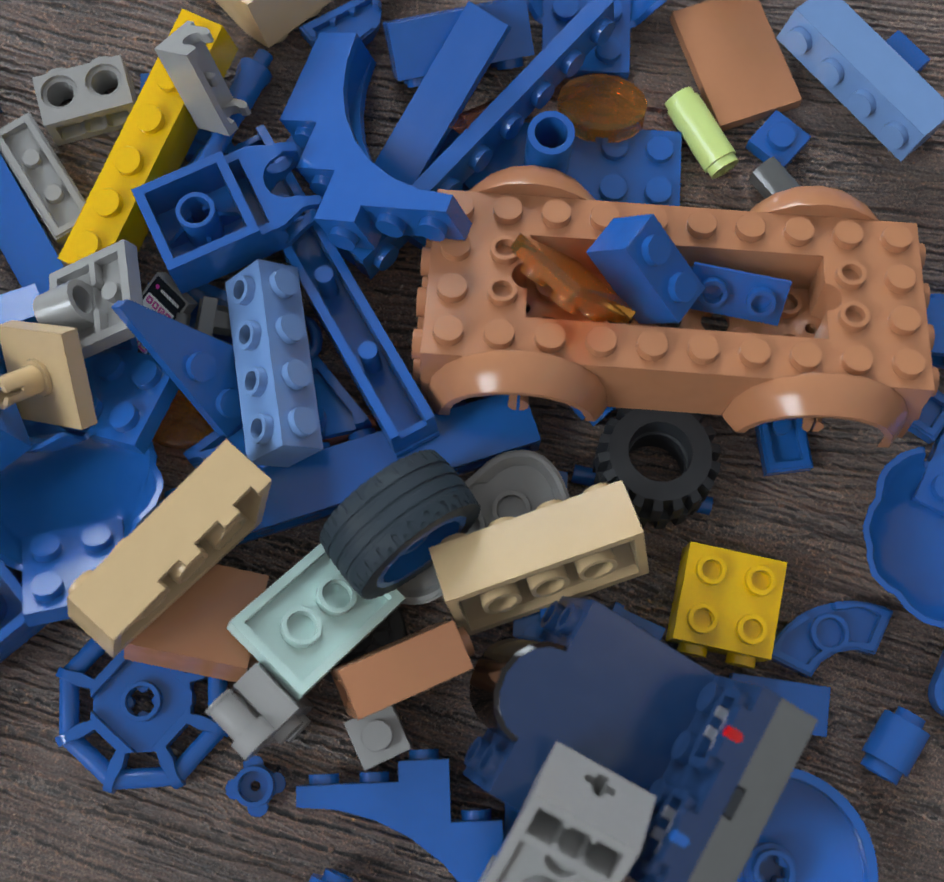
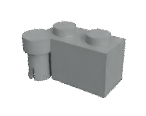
M255 663L233 685L237 693L227 689L205 711L233 740L232 748L245 761H248L265 745L276 742L282 745L285 741L289 743L293 741L310 724L311 720L306 715L312 710L314 705L305 695L297 702L260 663Z

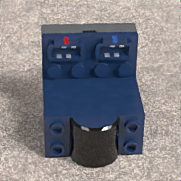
M562 596L559 602L554 601L544 613L540 624L543 631L539 638L527 635L509 636L488 647L476 662L470 679V702L476 717L488 729L483 737H477L470 745L464 759V764L467 765L463 772L464 776L489 794L521 811L534 780L557 741L657 797L640 854L626 875L636 882H737L818 722L816 718L765 686L721 677L711 673L596 600Z

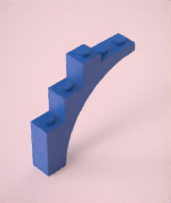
M319 33L281 115L280 121L292 135L294 142L304 149L296 168L310 184V189L315 194L323 197L314 220L328 235V240L336 247L344 250H354L355 247L376 249L382 233L394 238L409 235L425 237L432 241H443L445 238L466 240L472 223L453 195L416 188L392 178L373 163L366 145L364 111L367 89L376 62L357 33Z
M439 749L409 750V760L398 761V780L390 781L389 771L359 772V782L339 783V773L309 774V784L296 786V808L338 810L375 820L411 838L444 864L458 882H478L492 855L497 856L503 845V820L501 817L492 818L491 808L461 810V819L451 818L449 758H439Z

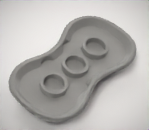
M528 450L504 452L486 462L470 478L464 481L481 507L478 518L465 534L486 528L492 521L501 517L512 516L515 518L535 511L539 505L546 501L569 499L565 483L553 463L545 456ZM434 564L409 582L396 588L405 597L402 604L407 605L429 603L443 595Z

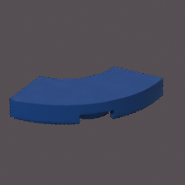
M839 601L807 610L790 620L777 632L771 661L808 678L813 675L822 661L835 653L854 651L869 656L875 655L893 610L861 601Z

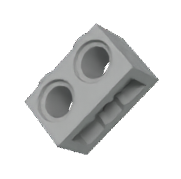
M121 55L97 57L91 60L90 63L71 68H55L44 75L32 78L43 126L57 146L122 129L137 100L132 76ZM116 87L112 93L102 95L107 89ZM72 99L69 104L60 106L63 101Z

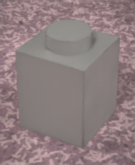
M394 704L360 720L353 718L344 723L364 771L413 748Z

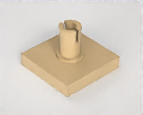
M16 320L0 324V344L7 369V374L0 376V388L2 389L0 390V409H6L16 403L22 419L79 430L97 424L77 328Z

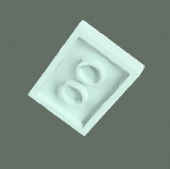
M320 543L231 619L227 629L298 702L402 604L405 597L395 589L377 598L368 600L362 598L345 580Z

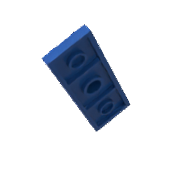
M545 111L536 115L531 122H524L521 130L513 139L505 140L494 151L489 164L481 172H474L462 184L461 191L470 190L491 173L512 166L536 165L556 169L575 178L599 201L680 206L682 132L573 125L572 121L560 112ZM452 128L433 162L462 133H458Z

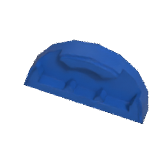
M351 0L299 27L300 34L312 48L319 33H357L366 46L375 38L381 27V0Z

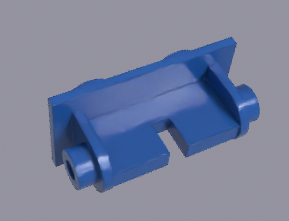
M694 262V265L690 266L705 287L690 309L778 326L792 284L790 280Z

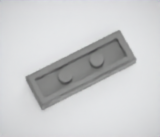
M28 112L0 128V151L52 236L62 246L65 244L86 201L35 119Z

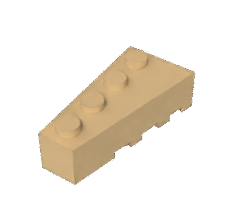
M226 439L129 536L122 539L102 563L94 570L84 572L73 582L67 596L68 616L114 658L262 522L272 479Z

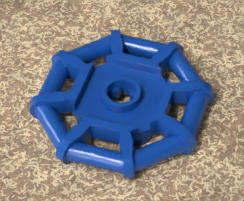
M91 638L65 667L59 666L55 675L59 678V736L55 738L58 748L64 747L103 784V791L114 794L117 790L172 786L177 790L185 786L186 778L224 736L229 737L210 715L194 714L197 699L194 692V683L208 679L209 707L216 698L228 689V681L124 659V649L94 678L85 673L105 653V650ZM80 687L90 689V698H93V711H90V720L80 723ZM136 690L142 693L151 690L154 693L152 699L154 708L150 713L142 710L135 714L132 710L136 704L132 695ZM189 725L203 730L177 759L170 748L173 742ZM98 732L116 750L111 760L109 761L86 738ZM156 751L161 767L127 769L130 753Z

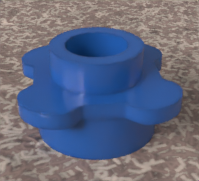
M254 755L248 761L244 760L243 769L236 775L235 779L227 782L226 794L230 799H237L239 803L248 807V813L251 816L260 817L268 812V803L273 796L285 789L286 779L282 773H273L264 766L262 757ZM254 781L260 783L258 791H254L251 788V784Z

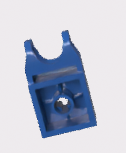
M294 142L245 146L227 155H223L222 151L131 189L167 270L181 294L243 268L257 259H263L291 246L310 227L317 224L314 217L322 201L320 195L280 197L272 193L276 184L285 179L300 160ZM286 156V158H284L279 163H272L279 157ZM312 209L309 213L301 215L304 211Z

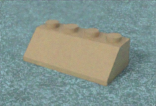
M622 480L611 484L598 483L592 485L583 494L563 501L558 499L546 501L539 505L535 511L515 518L512 516L498 518L492 521L486 528L469 534H453L444 538L440 544L429 547L445 602L458 628L463 626L469 636L537 613L542 608H548L554 601L559 602L562 596L579 598L649 573L644 532Z

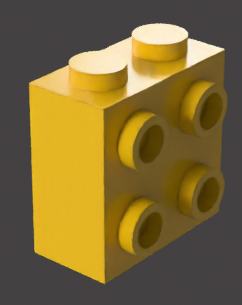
M690 541L682 549L665 642L678 644L677 651L679 653L692 657L706 658L707 651L726 655V664L742 668L755 669L756 662L761 663L771 660L788 562Z

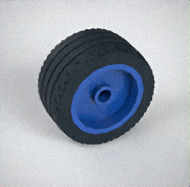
M431 449L421 450L393 462L354 490L329 516L324 527L321 529L319 540L328 557L349 585L362 598L367 600L373 599L395 590L430 567L433 561L429 547L440 544L444 538L450 535L467 533L478 518L481 507L472 491L440 454Z

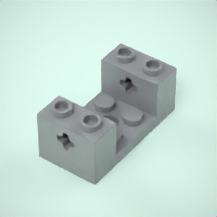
M556 741L534 780L514 826L497 856L492 855L478 882H622L640 854L657 797Z

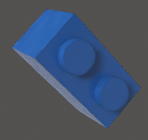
M654 214L613 218L586 251L638 324L679 323L705 289Z

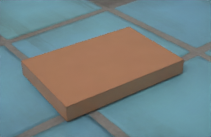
M708 0L671 13L670 22L702 99L722 131L769 117L776 109L779 112H785L799 107L803 99L759 0Z

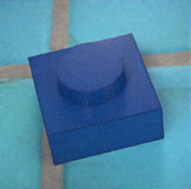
M776 109L748 140L745 148L762 162L774 156L786 168L807 145L811 136Z

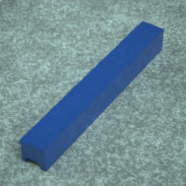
M264 124L255 128L257 135L235 146L230 142L225 152L229 154L245 146L275 143ZM283 156L279 157L272 163H279L284 159ZM291 171L272 190L273 194L280 197L306 196ZM312 209L304 211L301 215L309 213ZM318 223L310 227L291 246L280 250V253L287 265L298 267L302 292L398 458L440 435L435 415L337 248L328 240V235Z

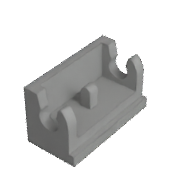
M186 21L155 47L154 50L196 126L200 129L231 136L239 128L229 116L237 113L242 114V116H248L251 114V111L245 101L233 98L205 44L214 41L209 29L195 26L192 21Z

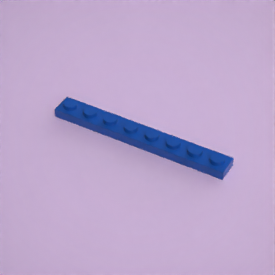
M590 0L468 126V129L466 128L411 186L437 192V189L461 191L462 184L474 172H481L489 164L494 151L505 140L509 141L519 133L524 120L535 108L541 109L549 102L557 85L566 76L572 77L578 72L585 60V56L596 45L602 46L606 43L615 28L614 0ZM382 233L376 249L355 247L354 250L349 251L357 269L371 280L379 271L388 269L395 262L399 255V250L411 237L416 238L418 236L403 235L402 237L394 238Z

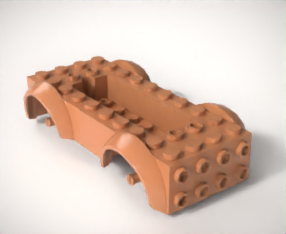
M536 165L512 166L491 173L468 191L437 189V192L453 195L472 223L466 240L445 238L443 241H432L426 239V247H422L420 275L423 277L422 286L418 287L416 317H418L417 329L413 330L411 357L414 359L412 378L416 384H421L422 395L428 405L438 415H450L452 406L464 399L487 395H509L508 407L516 410L517 395H520L519 410H525L529 407L528 397L532 396L570 405L580 410L585 416V421L595 422L607 407L722 415L735 432L745 433L762 423L802 418V429L809 432L812 427V432H817L824 428L823 418H836L857 421L880 429L884 435L877 447L889 448L896 438H903L914 420L917 421L920 418L922 409L929 398L934 397L938 391L939 370L937 367H932L931 358L935 330L932 324H928L926 311L930 301V286L928 283H923L922 274L926 259V248L923 243H919L917 223L880 221L867 205L843 190L825 186L794 187L774 193L757 203L750 211L599 201L575 178L559 170ZM654 214L689 266H693L694 262L790 280L792 284L778 326L721 315L728 323V329L725 332L705 330L701 324V319L703 316L712 317L713 313L689 309L682 320L677 323L678 328L658 327L656 324H638L634 317L629 325L614 324L608 322L606 312L618 306V310L627 311V307L586 251L613 218Z

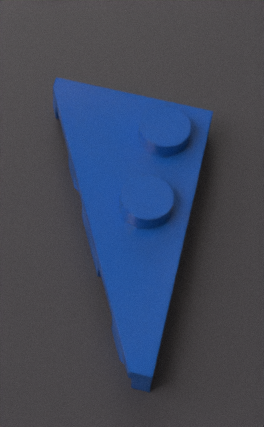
M124 299L123 301H117L111 307L213 430L219 436L228 437L242 422L233 346L132 300Z
M319 356L312 359L311 365L322 440L352 434L356 431L372 427L367 415ZM241 422L228 437L219 436L213 431L183 454L192 466L197 469L227 439L247 457L243 423Z

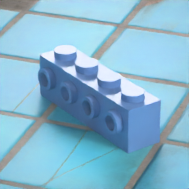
M807 0L794 10L776 37L900 162L927 141L944 124V98L844 0Z
M257 259L225 282L246 455L255 465L290 467L323 450L298 267Z

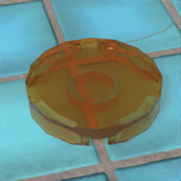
M602 73L585 74L571 79L561 88L557 100L558 112L566 115L572 121L575 128V136L590 142H596V137L608 138L607 143H618L637 134L643 127L648 105L644 93L633 83L618 76Z

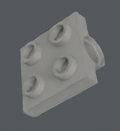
M122 239L49 274L50 290L36 296L33 301V311L38 323L77 328L84 359L135 337L111 307L117 301H123L124 299H129L143 305L137 246Z

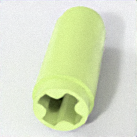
M692 87L679 90L666 101L665 106L669 117L678 131L682 132L683 139L705 173H708L712 179H716L738 164L739 160L735 156L736 151L700 95L694 92Z

